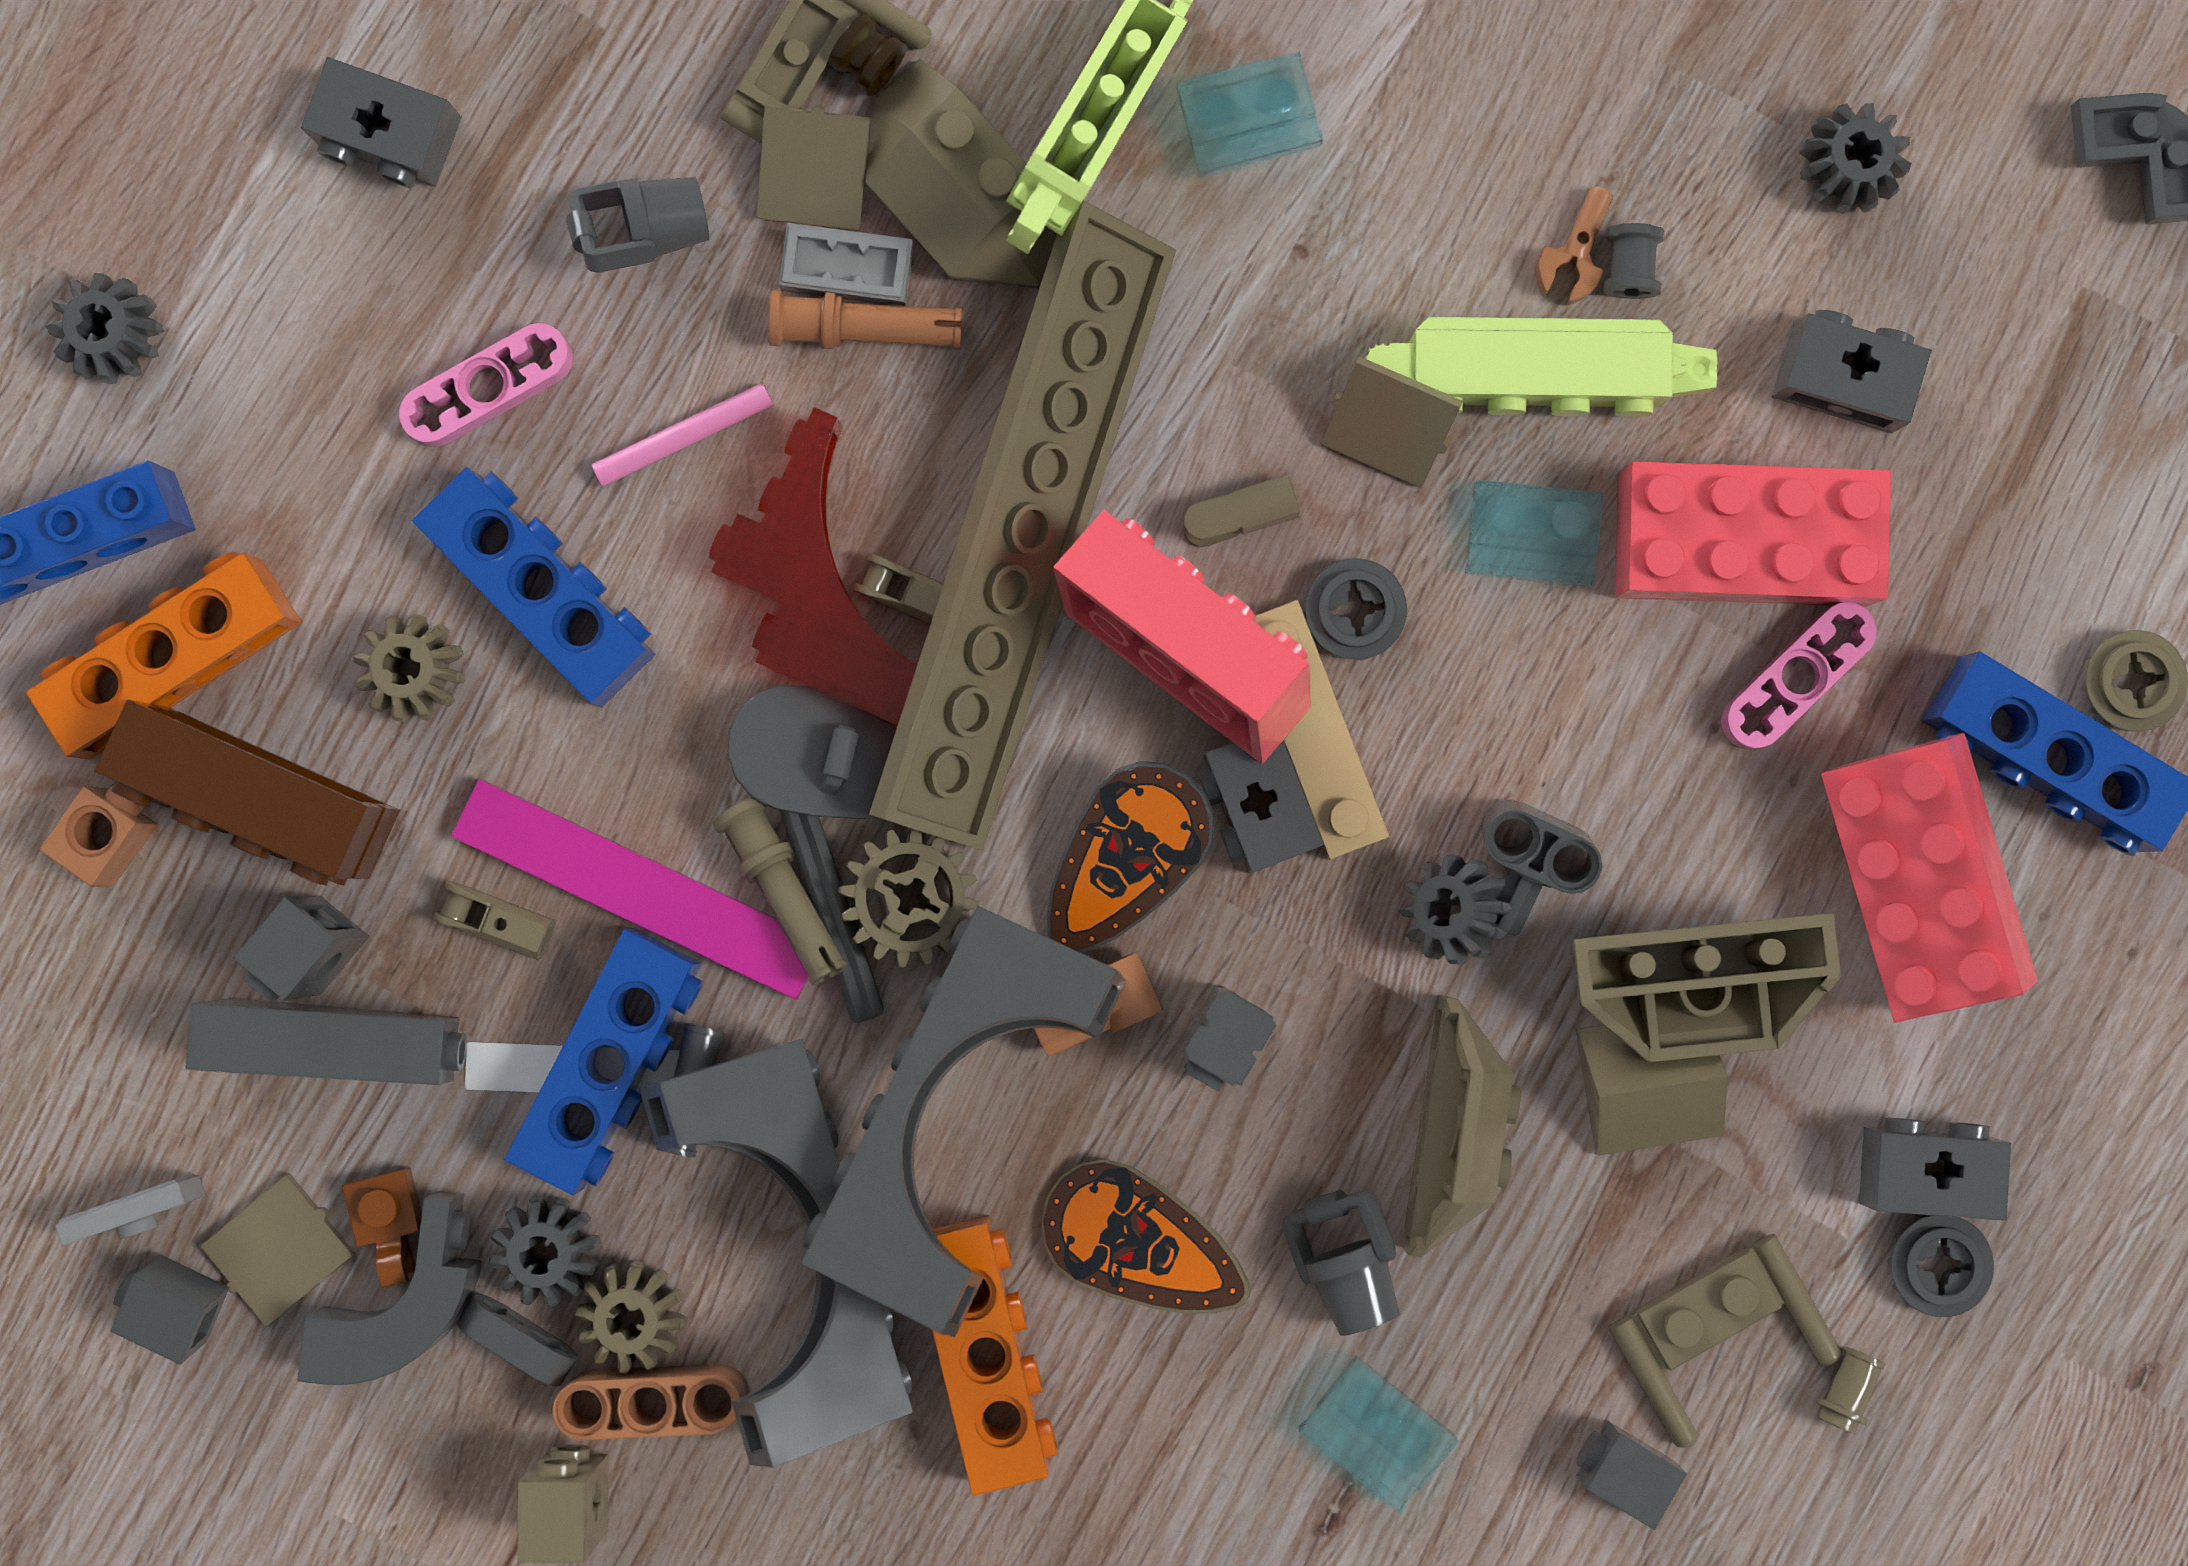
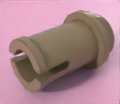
M1846 1346L1844 1350L1845 1355L1826 1400L1819 1398L1817 1404L1823 1406L1818 1418L1855 1435L1859 1424L1865 1426L1868 1419L1862 1416L1885 1363Z

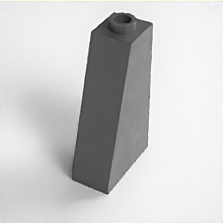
M227 998L191 1004L185 1070L441 1085L454 1081V1071L462 1070L466 1057L467 1040L465 1033L458 1032L460 1017Z

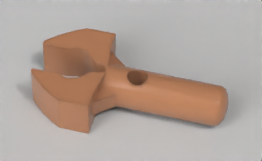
M1599 186L1590 188L1566 245L1558 249L1545 246L1535 266V275L1543 297L1546 296L1551 288L1556 270L1564 268L1569 261L1573 263L1572 272L1576 281L1575 286L1569 293L1565 306L1581 301L1597 288L1604 270L1593 265L1589 253L1613 199L1609 190Z

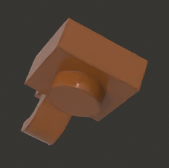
M411 1168L342 1185L356 1247L376 1244V1270L381 1287L384 1288L411 1280L416 1265L407 1234L420 1231L422 1218Z

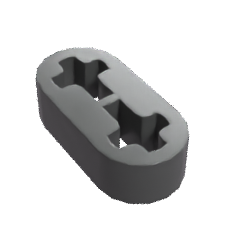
M483 1294L473 1295L457 1321L459 1329L472 1340L531 1377L551 1386H561L578 1359L577 1353L568 1344L503 1303Z

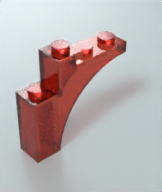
M813 407L808 421L799 418L790 432L784 453L790 455L791 458L782 478L779 479L773 476L762 494L758 506V511L765 514L762 522L758 523L737 513L732 526L723 524L710 548L709 559L716 561L711 572L719 579L780 605L776 616L766 613L757 629L752 643V648L759 650L755 660L756 663L894 726H898L918 664L910 661L892 648L869 626L849 597L838 573L827 527L826 498L832 459L843 427L836 416Z

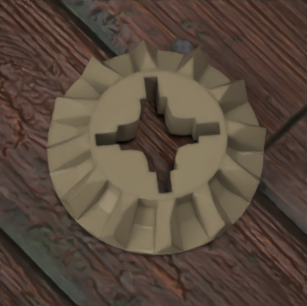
M2129 630L2115 634L2100 641V646L2084 662L2087 666L2086 681L2081 689L2088 694L2093 706L2091 713L2101 716L2112 725V729L2136 732L2155 729L2173 718L2185 700L2188 688V674L2184 660L2178 650L2168 640L2155 633L2144 630ZM2128 664H2133L2136 674H2146V677L2157 676V681L2147 683V686L2138 689V699H2133L2130 689H2120L2119 686L2113 687L2112 681H2116L2119 677L2128 674Z

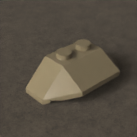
M919 59L873 99L866 185L950 279L1022 285V287L1040 289L1057 233L1045 226L1028 254L1006 241L1007 236L1022 213L1021 210L1012 206L1006 200L1027 163L959 87Z
M1834 913L1572 939L1579 1004L1646 1062L1779 1049L1811 1013L1823 996L1842 978Z
M1438 995L1401 1246L1409 1256L1416 1257L1424 1256L1494 1204L1497 1187H1507L1511 1172L1512 1153L1509 1149H1503L1506 1123L1516 1124L1521 1102L1520 1086L1512 1085L1514 1073L1458 999Z

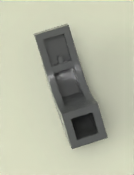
M439 1191L424 1198L414 1275L408 1289L396 1304L378 1311L321 1307L305 1316L297 1382L349 1385L372 1381L405 1367L435 1346L449 1333L472 1298L482 1260L457 1258L458 1250L463 1251L467 1246L471 1228L470 1212L463 1211L464 1194Z

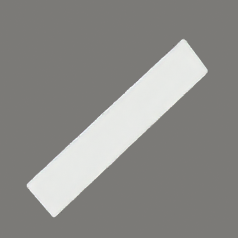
M468 1042L466 1048L465 1088L467 1090L539 1092L563 1046ZM600 1048L595 1059L598 1072L606 1079L618 1080L625 1067L622 1054L616 1048ZM669 1050L656 1072L647 1068L636 1091L640 1093L639 1088L673 1078L679 1051Z

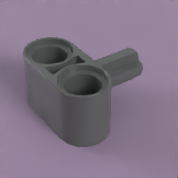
M1512 799L1499 801L1485 813L1481 829L1486 849L1494 860L1508 868L1503 879L1506 885L1495 898L1496 901L1509 903L1513 908L1506 915H1497L1496 923L1503 927L1506 934L1516 936L1521 932L1543 886L1575 894L1582 893L1593 887L1600 878L1602 870L1601 855L1589 834L1582 829L1526 803ZM1507 819H1519L1529 825L1527 838L1518 846H1502L1494 839L1497 827ZM1575 845L1587 851L1585 864L1574 873L1559 872L1553 867L1555 855L1566 846Z

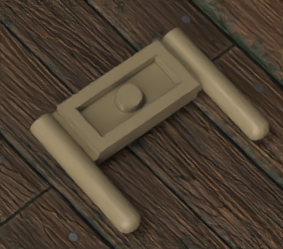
M789 0L720 119L762 144L765 105L802 109L826 68L829 55L835 43L849 24L853 22L857 13L868 14L877 22L878 26L917 50L923 49L928 45L931 39V30L887 0Z
M1775 1234L1759 1239L1750 1248H1743L1634 1310L1635 1313L1618 1319L1608 1327L1671 1440L1679 1448L1691 1446L1697 1439V1432L1663 1372L1668 1369L1672 1371L1781 1309V1305L1784 1303L1821 1365H1833L1841 1358L1842 1352Z

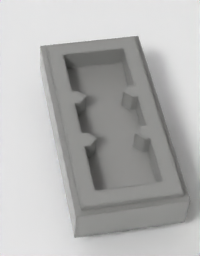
M787 223L779 287L781 290L816 295H825L826 292H830L847 299L906 306L914 250L913 239Z
M194 1174L60 1219L58 1220L59 1224H56L55 1227L62 1246L116 1228L119 1240L158 1227L154 1214L205 1197L206 1195L199 1175L194 1176Z

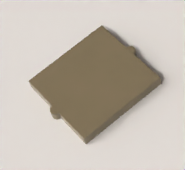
M765 105L756 218L860 231L871 118L825 112L821 105H815L812 110Z
M1359 356L1344 391L1337 392L1333 398L1332 406L1335 408V412L1320 444L1422 488L1438 453L1443 454L1447 451L1449 439L1446 436L1463 401Z
M290 1173L282 1177L200 1245L202 1250L229 1281L227 1283V1286L230 1287L228 1291L230 1293L238 1292L265 1327L275 1322L356 1254L327 1219L329 1216L328 1209L325 1207L318 1208Z

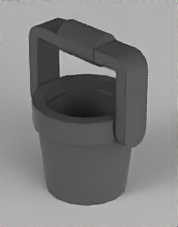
M696 177L638 181L637 178L579 188L571 192L569 196L572 212L568 214L566 222L572 245L575 251L583 254L585 265L591 272H605L655 261L660 255L709 240L705 208ZM621 205L629 242L597 248L598 239L592 216L588 211Z
M1342 1190L1334 1191L1306 1200L1304 1208L1289 1214L1283 1219V1232L1298 1274L1304 1283H1315L1340 1336L1351 1335L1374 1328L1400 1315L1387 1263L1395 1259L1396 1249L1379 1201L1373 1192L1362 1190L1347 1195ZM1359 1207L1370 1238L1350 1243L1314 1258L1302 1224L1307 1222L1318 1224L1348 1215L1351 1209Z

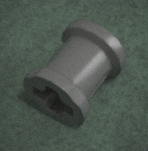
M1623 223L1607 228L1606 239L1612 243L1613 249L1610 279L1603 282V293L1605 295L1625 299H1645L1661 294V283L1655 280L1657 244L1664 241L1665 230L1662 227L1644 223Z

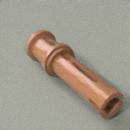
M772 289L769 308L770 346L780 347L784 340L821 342L824 349H834V346L840 347L841 340L961 348L962 308L959 307L948 309L843 303L842 296H836V293L826 292L823 298L788 297L784 295L782 290Z

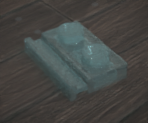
M1300 51L1177 83V94L1191 147L1194 150L1200 178L1322 146L1323 136L1317 123L1316 110Z
M1477 480L1474 483L1468 539L1469 550L1465 574L1585 587L1593 586L1596 577L1594 571L1596 557L1598 556L1604 493Z
M1357 1355L1316 1404L1317 1407L1310 1416L1303 1420L1298 1427L1299 1432L1399 1514L1406 1508V1503L1416 1491L1419 1492L1459 1442L1454 1433Z

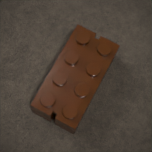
M128 699L94 771L114 780L115 783L111 791L125 799L145 806H149L153 802L168 808L174 807L171 818L175 821L202 832L208 833L211 828L229 834V832L233 833L234 836L230 842L232 846L263 859H268L269 855L285 860L289 858L293 860L290 868L292 873L327 886L329 881L345 885L347 879L351 878L370 879L400 812L398 808L178 710Z

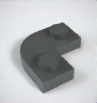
M2137 93L2078 99L2071 105L2077 168L2139 162L2146 224L2188 221V116L2177 107L2165 102L2167 95L2157 93Z

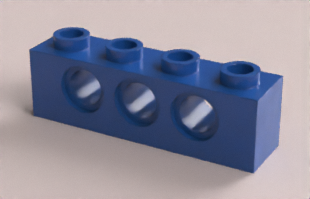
M148 460L1 516L0 605L195 531V525L175 472Z
M466 467L411 521L590 704L603 707L656 655L644 643L651 635V632L626 607L616 614L600 598L607 590L606 586L583 563L579 562L572 569L555 552L563 544L562 541L539 518L535 516L527 523L511 507L519 498L496 474L491 471L483 479L482 476ZM505 523L509 531L507 545L496 554H486L482 547L484 532L493 524ZM539 568H549L554 579L552 590L542 599L531 600L526 592V581L529 575ZM593 613L598 621L596 637L586 645L576 646L570 637L572 621L580 614Z
M1981 651L1959 657L1921 720L1938 731L1934 737L1935 740L1965 733L1970 753L1974 752L1992 763L1989 772L1993 776L2017 789L2023 790L2026 785L2032 787L2047 797L2044 805L2049 810L2075 823H2079L2082 818L2102 830L2099 835V839L2126 855L2135 856L2136 852H2163L2188 810V776ZM1998 708L2004 710L2010 716L2013 724L2012 733L2005 742L1995 736L1991 727L1992 716ZM2053 742L2060 744L2067 755L2066 767L2060 775L2053 772L2047 763V751ZM2109 775L2117 779L2122 791L2121 799L2114 808L2106 803L2102 795L2103 783Z
M636 928L623 930L504 1159L505 1161L572 1196L585 1189L587 1183L594 1186L600 1183L615 1153L606 1147L616 1127L620 1126L627 1129L643 1101L641 1093L637 1092L636 1089L646 1069L648 1068L656 1072L670 1050L674 1038L665 1033L677 1011L686 1015L700 992L703 981L695 977L702 962ZM634 988L644 989L652 996L654 1001L653 1016L645 1024H640L630 1019L625 1010L626 997ZM604 1045L615 1047L624 1058V1071L618 1080L604 1078L596 1068V1055ZM573 1103L583 1104L593 1113L595 1125L588 1137L575 1135L567 1126L566 1113Z

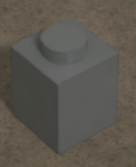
M160 1255L139 1272L134 1269L131 1270L121 1282L113 1304L120 1307L110 1332L181 1365L207 1342L230 1287Z
M1609 1421L1601 1434L1594 1431L1589 1435L1581 1447L1576 1464L1581 1467L1576 1477L1588 1491L1653 1530L1656 1529L1687 1476V1473L1673 1459Z

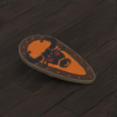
M1106 1159L1081 1163L1062 1175L1047 1195L1041 1218L1044 1246L1055 1267L1074 1283L1115 1299L1183 1314L1218 1313L1237 1309L1243 1306L1249 1299L1251 1292L1250 1282L1238 1258L1224 1239L1201 1216L1172 1192L1134 1167Z

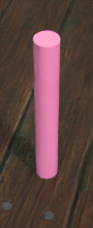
M762 382L593 463V470L603 487L773 406V401Z

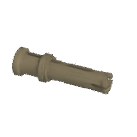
M752 797L717 816L712 822L717 833L726 834L742 863L739 867L742 878L747 879L749 883H757L808 974L811 985H818L825 981L824 977L826 975L830 979L848 967V963L842 958L792 869L790 863L793 861V849L789 842L780 841L764 812L767 805Z

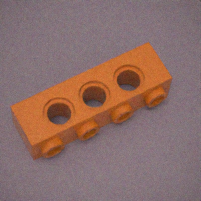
M236 552L224 554L208 563L202 570L205 577L185 590L179 586L155 597L148 604L151 611L132 624L128 621H123L102 631L94 639L97 646L77 659L75 656L62 658L46 667L40 673L43 681L27 690L26 694L66 757L90 760L104 751L127 699L171 708L302 624L303 622L264 561L244 552L239 555ZM222 601L227 610L226 622L220 630L210 633L205 623L206 613L214 603ZM167 635L173 646L172 656L164 666L158 668L152 659V649L157 640ZM113 670L118 678V690L111 700L104 702L99 694V682L105 673Z
M989 1216L933 1229L944 1246L958 1260L973 1271L984 1276L983 1279L990 1288V1296L987 1300L978 1305H970L955 1337L943 1335L932 1330L972 1496L1048 1478L1050 1465L1048 1458L1058 1456V1447L1050 1417L1038 1418L1033 1398L1034 1394L1043 1392V1386L1035 1354L1023 1356L1018 1336L1019 1331L1028 1329L1020 1292L1008 1294L1002 1269L1012 1267L1013 1264L1005 1230L993 1231ZM983 1337L997 1340L1005 1350L1006 1356L1004 1360L994 1367L978 1365L972 1359L969 1352V1347L974 1341ZM996 1401H1007L1018 1409L1021 1419L1010 1429H997L987 1421L984 1413L985 1409Z

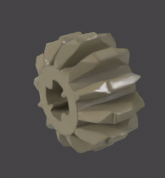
M413 614L408 620L406 627L400 618L389 616L385 619L387 638L373 630H368L364 633L366 642L375 649L372 655L356 653L353 657L355 664L370 669V673L359 677L355 681L356 688L361 691L376 690L370 699L369 707L374 711L382 712L391 706L392 719L395 721L407 722L413 709L419 719L426 721L433 719L434 707L432 698L436 702L450 707L455 702V698L444 688L446 682L450 681L459 684L465 681L464 673L449 669L448 664L459 660L464 655L463 650L456 645L444 646L450 630L441 624H437L428 630L427 619L422 615ZM402 660L408 662L413 660L420 663V672L417 677L412 675L405 676L399 673V666Z
M634 1261L630 1265L627 1279L622 1270L616 1264H612L604 1269L606 1285L593 1279L585 1285L583 1290L594 1303L580 1304L575 1309V1317L583 1321L593 1322L592 1326H589L578 1335V1339L581 1344H588L596 1339L602 1344L594 1355L595 1363L602 1364L614 1352L617 1353L616 1365L618 1372L627 1373L632 1368L635 1356L639 1363L646 1370H649L658 1363L656 1349L667 1354H671L675 1350L678 1342L669 1331L682 1329L686 1325L687 1317L681 1313L668 1311V1308L675 1306L684 1296L680 1289L672 1290L665 1295L659 1290L667 1280L668 1273L660 1269L647 1282L644 1281L645 1266L643 1261ZM626 1307L629 1311H635L640 1308L644 1319L637 1326L632 1322L622 1325L618 1314Z

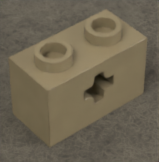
M559 1445L552 1447L551 1455H544L518 1481L517 1563H584L608 1532V1454H590V1447L587 1445Z

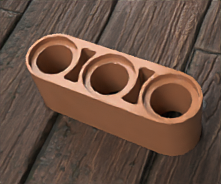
M722 1364L653 1367L649 1370L645 1368H631L627 1373H620L618 1369L590 1370L580 1373L560 1390L554 1400L552 1413L554 1422L559 1430L571 1439L578 1440L709 1435L724 1432L737 1419L733 1405H731L729 1411L723 1413H715L707 1409L702 1403L701 1388L710 1384L720 1385L727 1390L731 1401L749 1394L747 1381L740 1371L729 1365ZM650 1387L660 1391L666 1400V1413L652 1416L643 1412L637 1401L638 1389ZM586 1390L595 1394L601 1402V1417L589 1419L580 1415L574 1407V1393Z

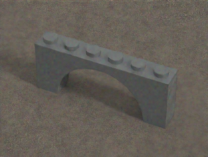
M977 906L971 920L964 918L956 928L949 946V952L953 954V957L943 977L936 976L930 982L923 995L920 1010L924 1012L921 1022L914 1036L906 1035L894 1054L891 1068L896 1072L885 1095L877 1094L866 1110L862 1128L867 1131L856 1153L847 1154L839 1165L833 1180V1188L837 1192L826 1214L820 1212L810 1224L803 1242V1247L808 1251L801 1263L940 1334L952 1337L956 1336L984 1276L967 1267L944 1246L932 1229L920 1203L915 1181L914 1150L919 1124L926 1105L938 1084L958 1061L972 1050L1001 1035L1031 1028H1059L1084 1033L1099 1039L1126 983V980L1117 969L980 906Z
M803 1039L778 1044L639 1088L657 1150L685 1145H707L739 1153L764 1167L781 1182L797 1203L808 1228L820 1212L826 1214L837 1192L833 1188V1180L840 1165L835 1151L838 1145V1133L832 1117L823 1110L817 1086L820 1083L819 1068L812 1053L805 1049ZM816 1271V1288L811 1314L795 1350L782 1367L765 1383L749 1394L732 1401L750 1465L774 1468L913 1413L908 1397L912 1390L911 1379L905 1364L896 1357L890 1336L893 1330V1318L889 1307Z

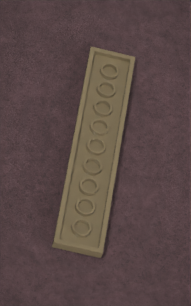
M1084 200L1062 236L1057 233L869 815L983 851L1062 606V599L1053 566L1087 529L1176 253V249Z

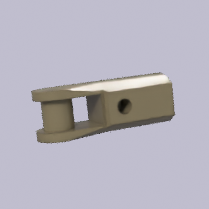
M1289 476L1278 477L1234 491L1231 495L1226 494L1191 505L1184 516V535L1191 544L1198 547H1207L1236 537L1240 533L1245 535L1299 518L1300 510Z
M868 553L865 560L871 564L862 584L855 583L852 590L868 599L931 625L944 584L890 560ZM893 574L909 580L901 601L885 595Z
M449 880L446 881L444 888L449 890L442 911H434L433 920L533 959L539 960L542 958L555 928L554 919L471 887ZM473 900L487 905L480 926L465 921Z

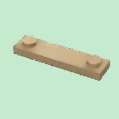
M1295 600L1256 615L1254 622L1273 636L1278 631L1287 634L1300 644L1308 655L1306 660L1309 662L1311 708L1283 741L1324 842L1323 847L1328 860L1390 837L1299 601Z

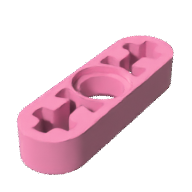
M543 323L530 324L411 390L404 397L400 405L399 418L401 425L409 436L423 445L430 447L447 445L564 379L572 367V348L567 339L554 327ZM538 340H541L548 347L556 345L557 349L549 354L550 360L553 363L550 367L542 369L534 362L518 370L526 378V382L519 386L514 372L502 362V359L508 355L511 356V359L517 365L531 359L534 356V350L531 345ZM487 368L498 370L503 377L504 383L501 394L491 402L483 403L476 401L470 392V383L473 376L480 370ZM453 386H455L459 399L471 409V412L464 417L462 411L456 406L444 411L439 415V422L442 426L436 431H433L425 424L419 426L417 424L425 416L422 409L425 403L430 402L437 408H443L456 401L447 392Z
M1845 602L1833 605L1820 612L1726 704L1721 716V725L1727 739L1743 749H1757L1774 743L1871 649L1877 633L1876 623L1871 613L1857 603ZM1833 619L1838 622L1852 619L1856 624V627L1851 632L1852 638L1856 641L1854 645L1846 642L1835 646L1825 657L1819 651L1807 646V642L1810 639L1815 648L1823 646L1835 635L1837 630L1831 623ZM1792 658L1804 659L1814 669V684L1805 694H1795L1788 690L1783 683V667ZM1827 659L1835 662V666L1832 669ZM1765 682L1767 683V686L1771 694L1761 690V687ZM1772 695L1780 702L1790 706L1791 709L1787 713H1785L1782 705L1774 706L1763 716L1761 723L1766 728L1764 734L1757 730L1745 734L1740 728L1746 719L1740 711L1743 706L1749 710L1758 708Z

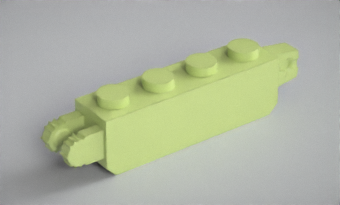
M1125 0L1006 200V202L1022 211L1006 238L1007 242L1028 254L1045 226L1062 236L1188 20L1184 16L1194 0H1173L1169 8L1156 0Z
M1428 317L1415 330L1409 343H1390L1389 346L1384 345V343L1380 346L1375 344L1373 349L1369 348V354L1365 356V359L1462 400L1463 402L1458 414L1463 412V405H1488V414L1497 416L1525 414L1526 406H1551V414L1562 417L1590 414V407H1615V416L1646 417L1653 415V407H1661L1671 397L1711 392L1717 385V351L1673 343V332L1661 320Z

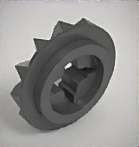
M1353 558L1338 561L1324 569L1316 577L1308 590L1305 605V618L1314 641L1319 643L1334 657L1361 661L1379 655L1392 646L1400 636L1405 625L1407 602L1401 584L1388 569L1371 560ZM1350 583H1354L1355 593L1359 594L1361 603H1371L1372 606L1382 605V609L1374 610L1373 614L1363 617L1362 627L1359 629V637H1356V631L1352 627L1350 618L1339 617L1338 614L1329 615V611L1336 610L1339 606L1347 603L1348 593L1351 592Z
M1935 1215L1914 1218V1222L1903 1232L1895 1235L1896 1244L1892 1256L1887 1262L1892 1272L1893 1288L1910 1307L1934 1317H1952L1969 1311L1986 1295L1994 1273L1993 1254L1985 1236L1970 1222L1960 1217ZM1943 1245L1945 1256L1965 1265L1964 1268L1954 1267V1270L1943 1271L1942 1279L1937 1284L1935 1283V1274L1917 1265V1261H1925V1258H1934L1937 1254V1247Z

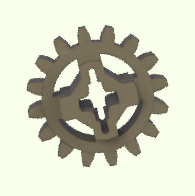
M915 829L910 830L906 843H900L894 830L885 832V849L881 851L869 841L861 846L863 854L868 861L865 865L849 861L845 869L856 878L855 884L838 888V895L852 899L853 908L840 914L841 921L850 922L857 920L861 927L853 935L852 942L858 944L870 938L875 943L871 954L872 959L878 961L888 950L895 952L894 960L896 967L901 968L906 967L910 953L916 952L923 966L932 964L933 953L931 948L937 946L946 954H951L949 952L951 942L949 935L952 931L955 932L963 920L960 918L962 911L976 909L979 905V901L964 897L963 888L972 885L977 879L975 875H959L956 868L965 858L962 851L947 858L941 853L944 848L945 839L936 837L927 846L922 844L921 831ZM904 855L916 856L909 870L893 874L886 869L882 870L879 868L883 862L893 857ZM938 870L942 873L948 885L949 904L940 900L937 894L934 878ZM913 882L919 887L916 891V897L923 902V906L926 909L912 908L902 914L897 910L900 905V899L893 894V890L890 888L894 886L902 889ZM866 890L879 899L883 917L878 925L879 927L875 925L869 915L866 904ZM922 921L929 926L938 928L934 933L921 940H900L909 924Z

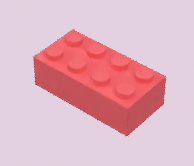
M1632 461L1618 473L1615 598L1831 606L1845 602L1857 603L1863 607L1887 600L1891 470Z
M1103 510L1053 566L1066 616L1263 765L1311 708L1309 662L1306 660L1308 658L1307 653L1300 644L1287 634L1278 631L1273 636L1254 622L1256 616L1253 611L1236 596L1226 593L1221 597L1203 584L1205 582L1204 576L1188 560L1178 555L1171 560L1156 549L1152 536L1137 522L1129 518H1125L1123 522H1120Z
M1965 733L1841 765L1821 773L1894 1023L2024 995L2038 982Z

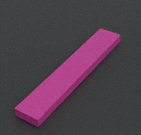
M478 779L451 837L795 1000L799 999L809 976L775 917L492 783Z

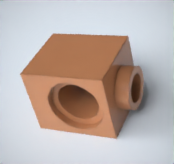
M114 784L109 789L83 786L39 848L42 853L91 887L115 886L158 825L141 813L145 805L135 803L113 793L111 789ZM105 815L112 824L113 833L109 843L101 848L94 840L93 827L96 821Z

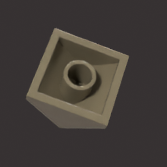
M1603 1024L1575 1029L1596 1155L1724 1136L1728 1077L1720 1055L1646 1062Z

